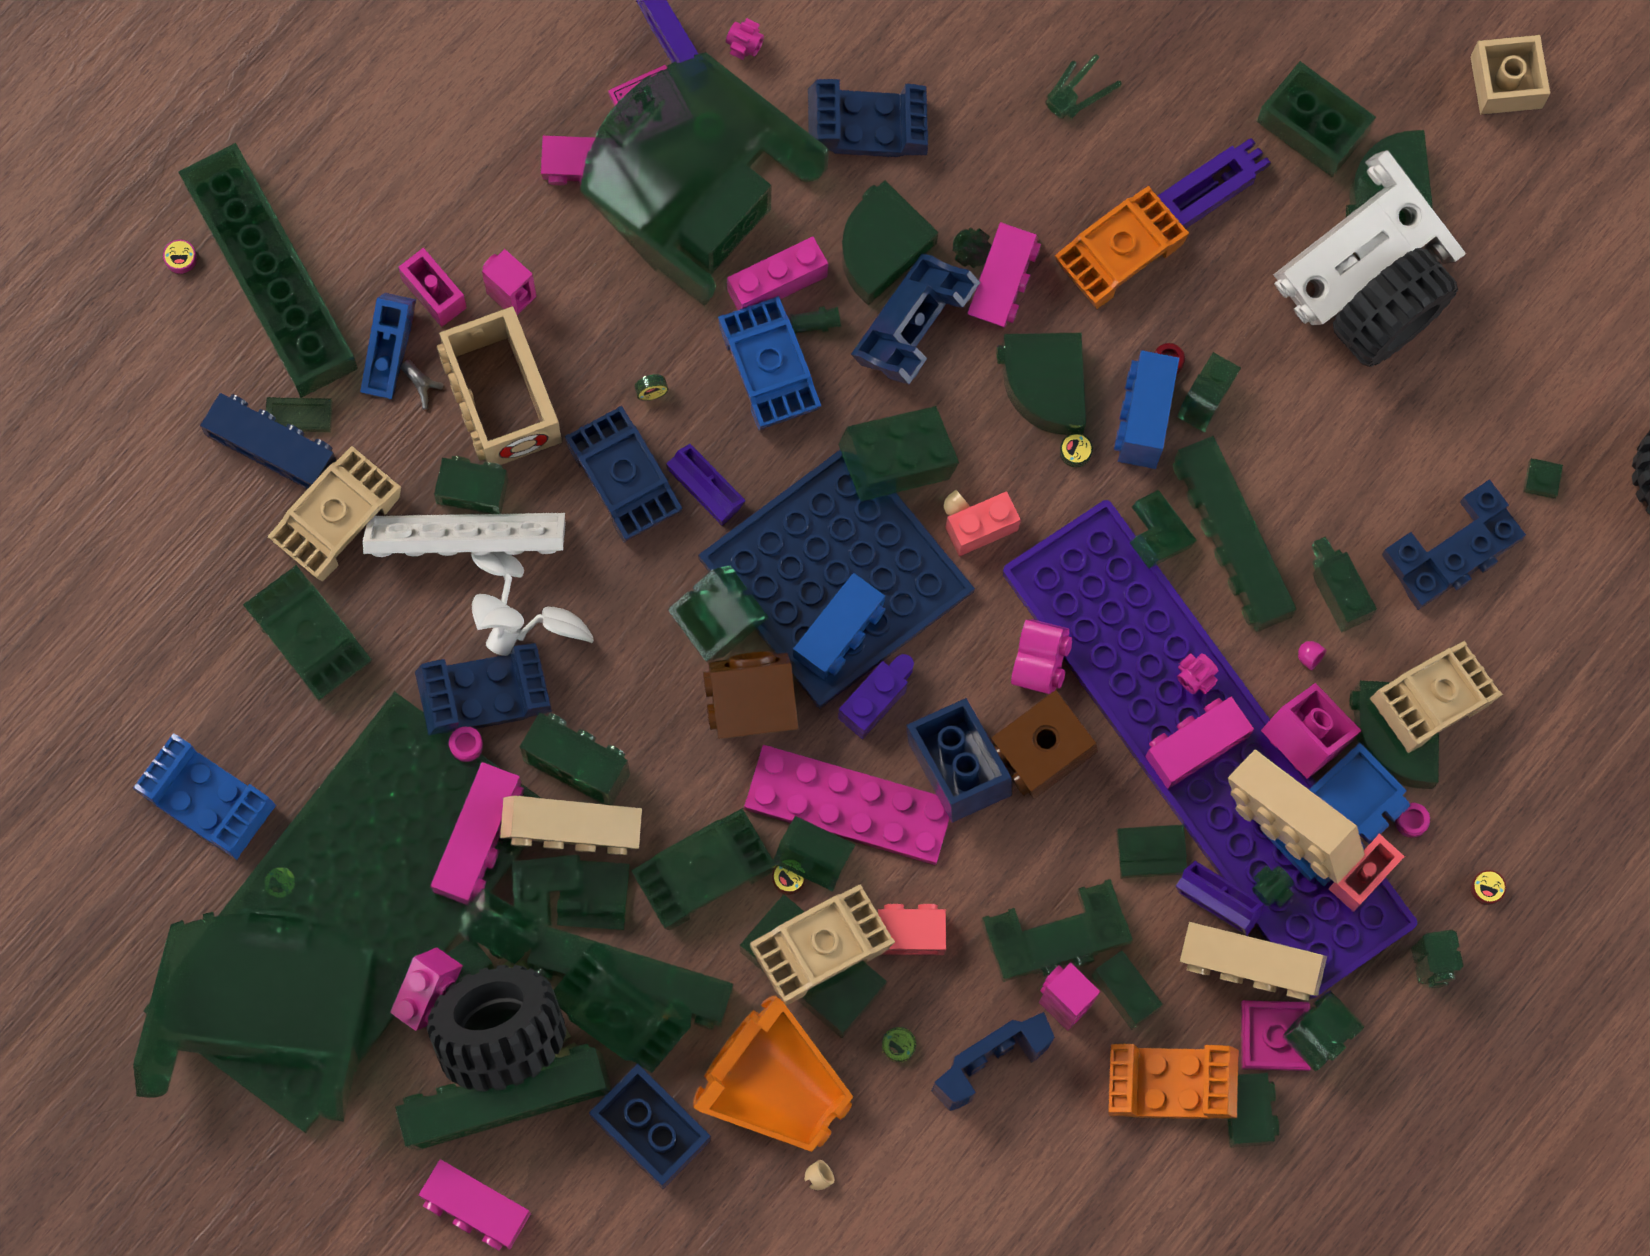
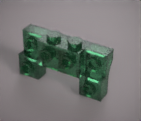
M1111 879L1104 880L1103 884L1093 887L1078 888L1077 894L1083 913L1023 932L1015 908L1008 909L1006 913L989 917V915L982 917L981 922L991 953L993 952L1002 982L1032 973L1034 975L1042 973L1043 977H1048L1059 965L1065 966L1074 963L1075 967L1085 966L1095 961L1094 956H1098L1101 952L1131 944L1133 939L1120 908Z

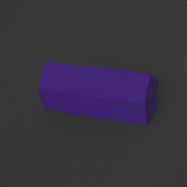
M691 444L678 450L675 456L666 463L667 470L721 526L728 522L746 501Z
M1194 861L1184 869L1182 878L1176 885L1178 893L1248 936L1259 920L1264 903L1197 861Z

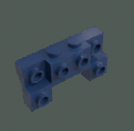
M921 254L851 355L861 366L882 371L888 379L910 384L927 360L916 346L946 304L963 308L981 282L970 270L949 265L931 255Z
M1490 479L1465 495L1460 501L1461 505L1473 519L1472 523L1428 552L1425 551L1412 532L1383 551V558L1402 583L1409 599L1417 610L1452 587L1456 591L1461 589L1472 580L1470 575L1480 569L1484 573L1498 563L1496 559L1498 556L1521 542L1526 536L1508 512L1509 504Z

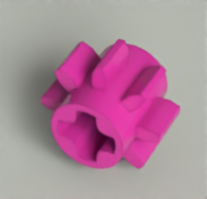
M748 18L741 24L738 22L733 23L725 41L731 45V55L744 60L745 56L751 55L755 57L764 41V35L759 33L760 24Z
M1190 653L1179 663L1178 669L1182 672L1177 678L1181 685L1190 693L1195 694L1200 689L1203 694H1206L1216 685L1218 679L1214 675L1218 672V668L1206 655L1201 653L1195 658Z

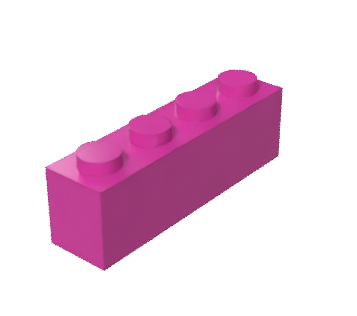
M481 763L431 883L434 893L468 906L472 905L474 898L478 900L481 898L486 885V881L482 878L487 867L493 868L499 850L495 849L501 836L503 798L523 796L524 788L520 787L522 784L520 776L489 764Z

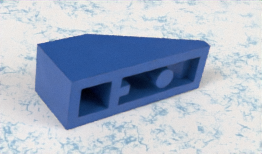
M384 293L377 297L361 393L393 399L401 370L400 367L411 332L416 299Z

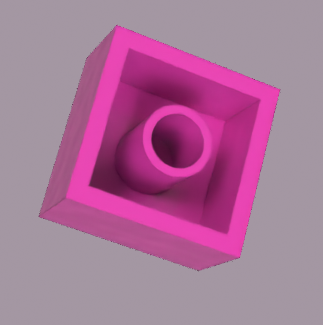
M1316 683L1282 706L1261 730L1306 779L1337 757L1361 732L1360 728Z

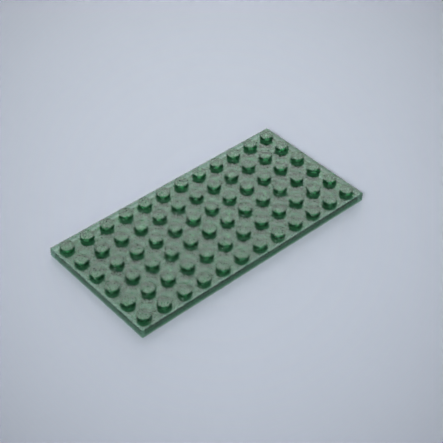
M395 691L143 1010L148 1016L305 1134L396 1017L390 1012L413 958L436 947L445 953L526 847L511 845L512 839L499 837L495 849L499 850L496 862L492 869L487 867L482 878L486 881L482 896L479 900L474 898L471 906L432 891L431 883L481 763L499 767L482 754L468 762L456 759L449 747V739L452 733L428 735L424 712ZM521 784L520 787L524 788V797L541 798Z

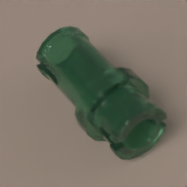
M825 306L819 307L818 311L790 314L795 334L822 329V332H828L829 328L841 327L838 307L825 309Z

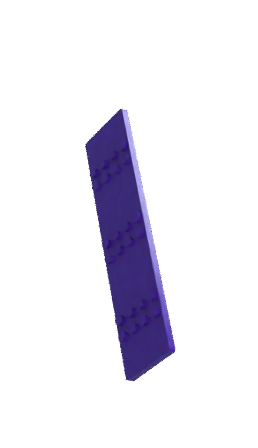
M1103 500L1004 566V578L1035 620L1069 628L1072 646L1068 656H1064L1063 660L1218 875L1264 903L1260 918L1255 926L1265 940L1327 956L1318 996L1417 926V919L1386 877L1353 912L1329 890L1330 886L1334 883L1333 880L1325 886L1320 884L1315 877L1309 882L1263 834L1260 824L1253 819L1250 822L1245 820L1236 811L1237 804L1230 794L1232 789L1228 777L1254 750H1257L1307 789H1310L1316 781L1312 776L1306 779L1261 731L1270 721L1269 717L1110 501ZM1190 653L1195 658L1201 653L1206 655L1218 668V672L1214 675L1218 681L1206 694H1203L1200 689L1195 694L1190 693L1181 685L1177 678L1182 672L1178 669L1179 663ZM1232 696L1254 728L1250 737L1167 789L1145 757L1151 748L1149 743L1163 733H1166L1169 737L1178 731L1176 726L1189 716L1193 715L1197 719L1206 713L1204 708L1218 698L1225 701ZM1310 995L1309 999H1314L1317 996Z

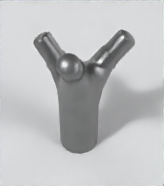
M406 360L400 368L414 383L421 398L422 409L426 410L428 409L427 389H442L443 383L426 377L411 360Z

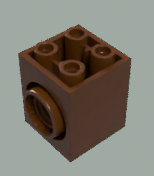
M770 651L747 652L731 656L728 660L708 662L709 671L703 672L706 697H712L713 704H707L710 730H717L718 739L798 729L792 667L788 653L775 654Z
M1056 690L991 737L994 748L1005 767H1010L1014 772L1011 775L1013 783L1023 796L1029 793L1033 799H1036L1098 752L1094 739ZM1051 737L1056 740L1052 748L1043 749L1039 746V743L1044 738Z

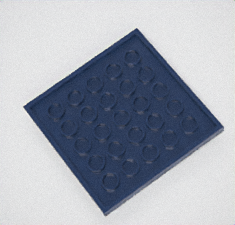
M853 440L698 555L701 563L775 654L788 653L792 667V676L819 709L975 591L972 584ZM854 572L885 595L883 607L886 608V611L875 625L871 622L863 631L866 636L855 650L850 648L843 656L846 661L835 676L830 673L823 680L793 658V648Z

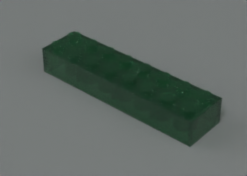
M234 143L178 171L186 191L300 399L357 370L358 367L352 351L237 144Z

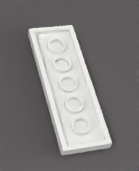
M565 513L374 516L366 525L363 538V554H372L376 557H386L392 553H405L408 556H421L424 553H439L443 556H451L458 552L487 555L490 552L504 551L510 555L521 554L524 551L552 554L563 550Z

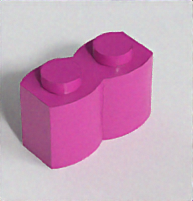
M1034 619L1025 620L1018 654L1013 667L1011 684L1051 694L1056 688H1060L1065 677V670L1061 669L1064 656H1068L1072 646L1069 628Z

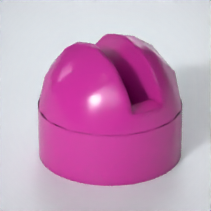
M1306 641L1301 644L1298 650V658L1305 667L1312 670L1320 663L1327 650L1317 642Z

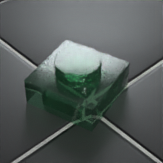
M1531 458L1528 462L1523 492L1555 499L1559 491L1563 465Z

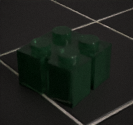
M731 566L712 569L692 587L694 590L685 593L668 609L706 662L725 657L769 618L752 594L744 595L747 587Z

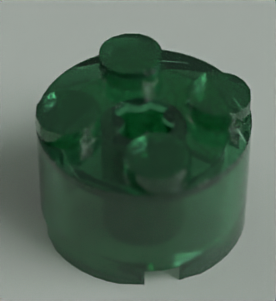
M1328 991L1313 1003L1314 1006L1307 1012L1304 1011L1283 1034V1038L1315 1072L1329 1059L1333 1061L1346 1048L1343 1043L1348 1038L1350 1040L1353 1039L1365 1027L1331 991Z

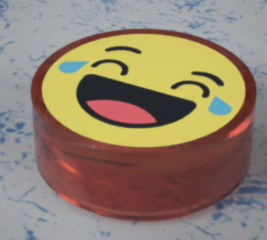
M785 860L776 865L772 874V882L777 891L785 895H793L804 887L806 873L801 864L793 860Z

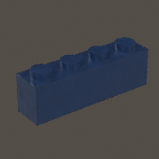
M219 393L200 424L204 434L209 438L306 489L332 463L337 461L332 452L333 448L320 439H315L314 442L304 437L305 433L296 426L287 424L285 427L275 422L276 418L263 409H259L258 412L247 407L248 403L234 394L228 397Z

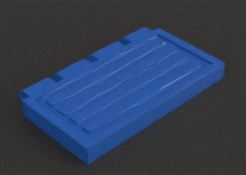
M1361 743L1354 747L1309 789L1357 825L1359 835L1369 844L1379 833L1381 834L1389 827L1388 822L1381 816L1383 813L1389 820L1394 822L1411 806L1403 796L1407 790ZM1265 835L1309 882L1315 877L1320 884L1325 886L1332 880L1329 877L1323 879L1317 875L1311 868V863L1303 857L1299 860L1291 855L1285 847L1286 844L1277 838L1274 841Z

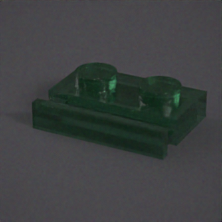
M1184 824L1118 828L1116 830L1120 879L1183 875L1184 869L1187 868Z

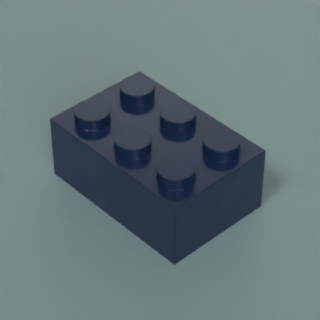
M967 698L906 725L908 744L952 823L1012 796L1011 776Z
M639 1064L589 1112L591 1119L662 1189L711 1142V1136Z

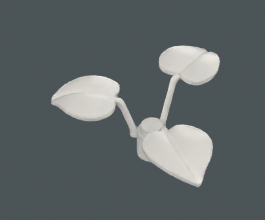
M504 551L490 552L487 555H474L471 553V557L478 567L488 573L503 576L505 580L501 600L490 595L477 594L472 601V613L477 630L493 628L486 641L487 648L492 652L508 656L516 640L523 641L525 635L538 623H543L546 629L558 635L593 643V636L584 622L575 614L557 607L543 608L542 615L538 614L520 630L524 624V619L518 611L507 605L512 581L511 576L522 577L524 574L523 566L514 556L506 554Z

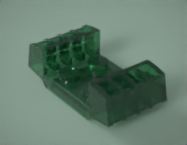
M297 565L293 566L289 571L243 604L250 617L261 631L266 633L318 702L372 662V659Z
M741 808L661 851L631 871L664 929L670 931L690 920V914L749 881L752 885L769 875L774 870L776 864L745 811Z
M594 942L585 950L555 987L554 993L559 1007L567 1014L571 1022L626 1061H633L653 1073L691 1028L692 1011L674 996L665 1007L610 968L615 954Z

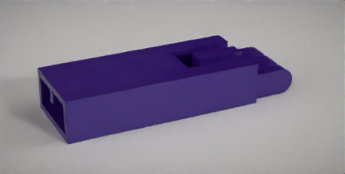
M636 0L646 21L688 92L692 93L707 85V67L667 0Z
M1250 138L1236 148L1232 145L1166 189L1158 197L1183 227L1187 229L1254 184L1256 175L1266 169L1271 162L1268 158H1264L1256 164L1255 161L1263 155V152L1260 148H1257L1248 154L1247 151L1256 144ZM1229 165L1232 170L1222 174L1221 178L1224 180V183L1218 186L1219 182L1214 181L1212 176Z

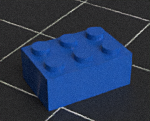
M1141 350L1138 361H1131L1125 385V398L1119 420L1123 421H1120L1114 444V450L1120 451L1118 462L1156 469L1164 447L1179 357Z

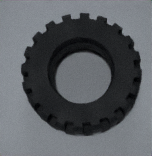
M1415 248L1382 270L1379 275L1369 281L1343 307V310L1336 316V320L1333 322L1334 333L1361 364L1369 367L1376 366L1402 349L1404 345L1413 340L1416 335L1442 313V310L1450 304L1451 300L1456 296V292H1458L1457 282L1427 249Z
M498 965L496 969L490 970L487 967L479 970V973L472 976L468 974L462 977L461 982L458 984L453 983L446 989V994L440 995L431 1009L428 1017L427 1032L446 1077L463 1088L471 1090L474 1087L477 1091L487 1092L491 1088L499 1091L506 1089V1086L512 1084L515 1086L524 1083V1079L530 1076L534 1078L540 1074L544 1066L548 1067L554 1061V1054H559L566 1036V1027L554 990L547 978L532 969L527 970L523 966L514 965L513 968H509L507 965Z

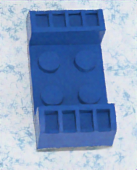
M779 296L718 317L723 340L727 350H731L751 402V413L758 430L821 408L810 371Z
M174 733L133 787L134 791L236 860L276 807V804L264 793L251 784L247 786L198 753L190 743Z

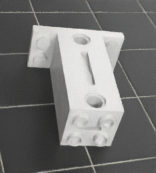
M1388 150L1373 155L1365 162L1369 167L1367 173L1376 185L1382 184L1384 188L1273 274L1278 280L1274 283L1283 297H1291L1297 305L1294 308L1295 313L1305 324L1310 322L1311 325H1321L1341 311L1382 270L1415 248H1421L1428 244L1425 246V249L1437 261L1440 260L1442 264L1456 262L1466 254ZM1401 210L1406 215V222L1404 225L1399 220V213ZM1309 281L1315 287V293L1312 297L1306 292V286Z

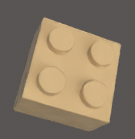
M1540 35L1478 41L1470 57L1480 115L1542 109L1550 95V88Z

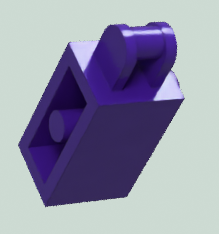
M901 654L889 666L882 661L839 708L838 719L863 740L905 694L908 684L906 680L913 671V659L909 655Z

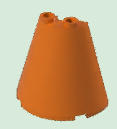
M771 996L761 1004L765 1009L759 1014L753 1010L720 1049L704 1075L708 1081L705 1089L700 1086L695 1093L693 1107L699 1112L812 1152L816 1146H823L832 1132L828 1128L830 1123L836 1117L841 1120L849 1112L852 1106L850 1101L853 1095L784 1002L777 996Z

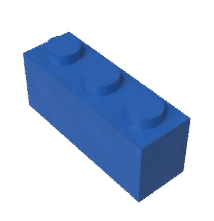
M853 572L793 648V658L823 680L830 673L835 676L846 661L843 658L850 648L855 650L865 638L866 634L863 631L871 622L875 625L886 611V608L883 607L885 595Z

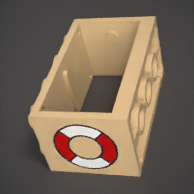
M513 306L439 333L442 344L437 345L439 357L445 374H448L455 400L459 403L467 431L474 430L470 434L479 461L485 459L488 468L491 469L562 443L558 419ZM508 338L540 423L488 441L475 409L476 405L472 390L467 388L456 357Z

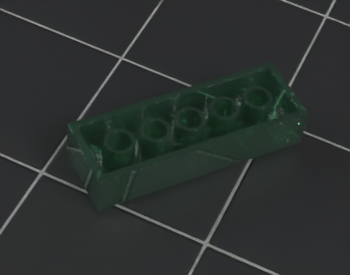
M588 1044L569 1049L570 1055L564 1057H556L555 1055L554 1061L548 1067L544 1066L541 1069V1073L534 1078L530 1076L524 1079V1083L517 1086L514 1084L506 1086L504 1090L496 1091L494 1088H491L487 1092L475 1090L474 1087L469 1090L456 1086V1083L436 1088V1095L428 1097L423 1096V1093L405 1097L403 1098L404 1104L395 1106L405 1147L415 1151L423 1150L605 1096L612 1090L603 1053L595 1047H589Z

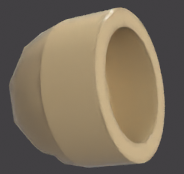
M956 489L944 501V509L949 516L970 507Z
M823 1160L816 1161L805 1172L804 1179L805 1181L810 1179L812 1184L809 1187L813 1190H822L834 1183L833 1172Z

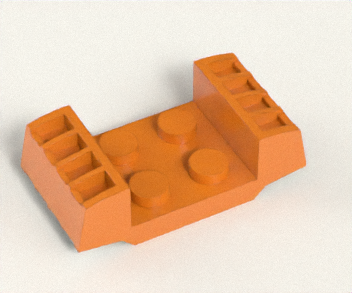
M1147 186L1133 197L1127 198L1081 232L1071 243L1055 255V260L1093 306L1098 309L1114 298L1117 287L1160 255L1166 259L1180 248L1188 237L1189 232L1152 191L1150 186Z
M1111 1044L1109 1116L1139 1118H1237L1239 1050L1224 1045H1205L1204 1049L1138 1048L1134 1044Z

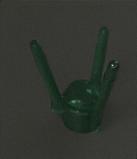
M1095 54L1070 83L1065 85L1077 64L1076 61H1071L1054 89L1047 95L1048 99L1045 101V104L1057 117L1063 119L1068 115L1070 118H1073L1080 110L1120 87L1122 82L1116 81L1076 105L1075 101L1078 99V95L1073 89L1099 59V55Z

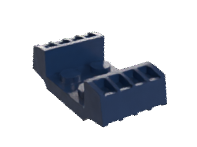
M817 79L808 88L809 149L826 150L835 154L883 157L927 155V87L905 84L900 94L840 90V79Z
M622 405L565 436L568 449L579 468L583 467L611 515L613 526L624 543L682 511L683 508L672 491L668 480Z
M536 643L513 646L512 652L508 656H496L452 665H446L445 659L423 663L415 671L428 735L454 732L456 729L465 726L474 729L521 721L529 717L552 712Z
M1042 1012L1023 1022L1011 1020L955 1056L951 1068L934 1082L935 1084L931 1092L949 1111L972 1102L976 1092L964 1074L966 1073L968 1077L975 1075L986 1067L987 1059L993 1055L997 1059L1003 1057L1014 1049L1013 1046L1017 1044L1016 1040L1031 1063L1045 1053L1055 1038L1045 1013Z

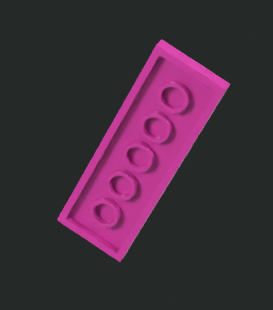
M767 745L762 746L744 805V810L933 865L937 864L950 819L936 794Z

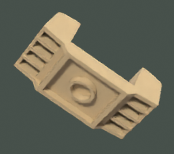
M351 446L291 506L283 519L268 535V538L314 577L324 581L339 566L336 557L379 511L386 515L400 498L401 486Z
M1465 641L1446 649L1380 688L1370 698L1408 753L1423 746L1435 734L1468 716L1470 718L1503 695L1494 685L1493 680L1489 678L1484 667L1477 661L1476 656L1467 647Z
M860 884L779 925L771 932L751 942L750 948L779 998L785 1005H788L804 997L809 989L862 960L867 963L886 952L895 941Z

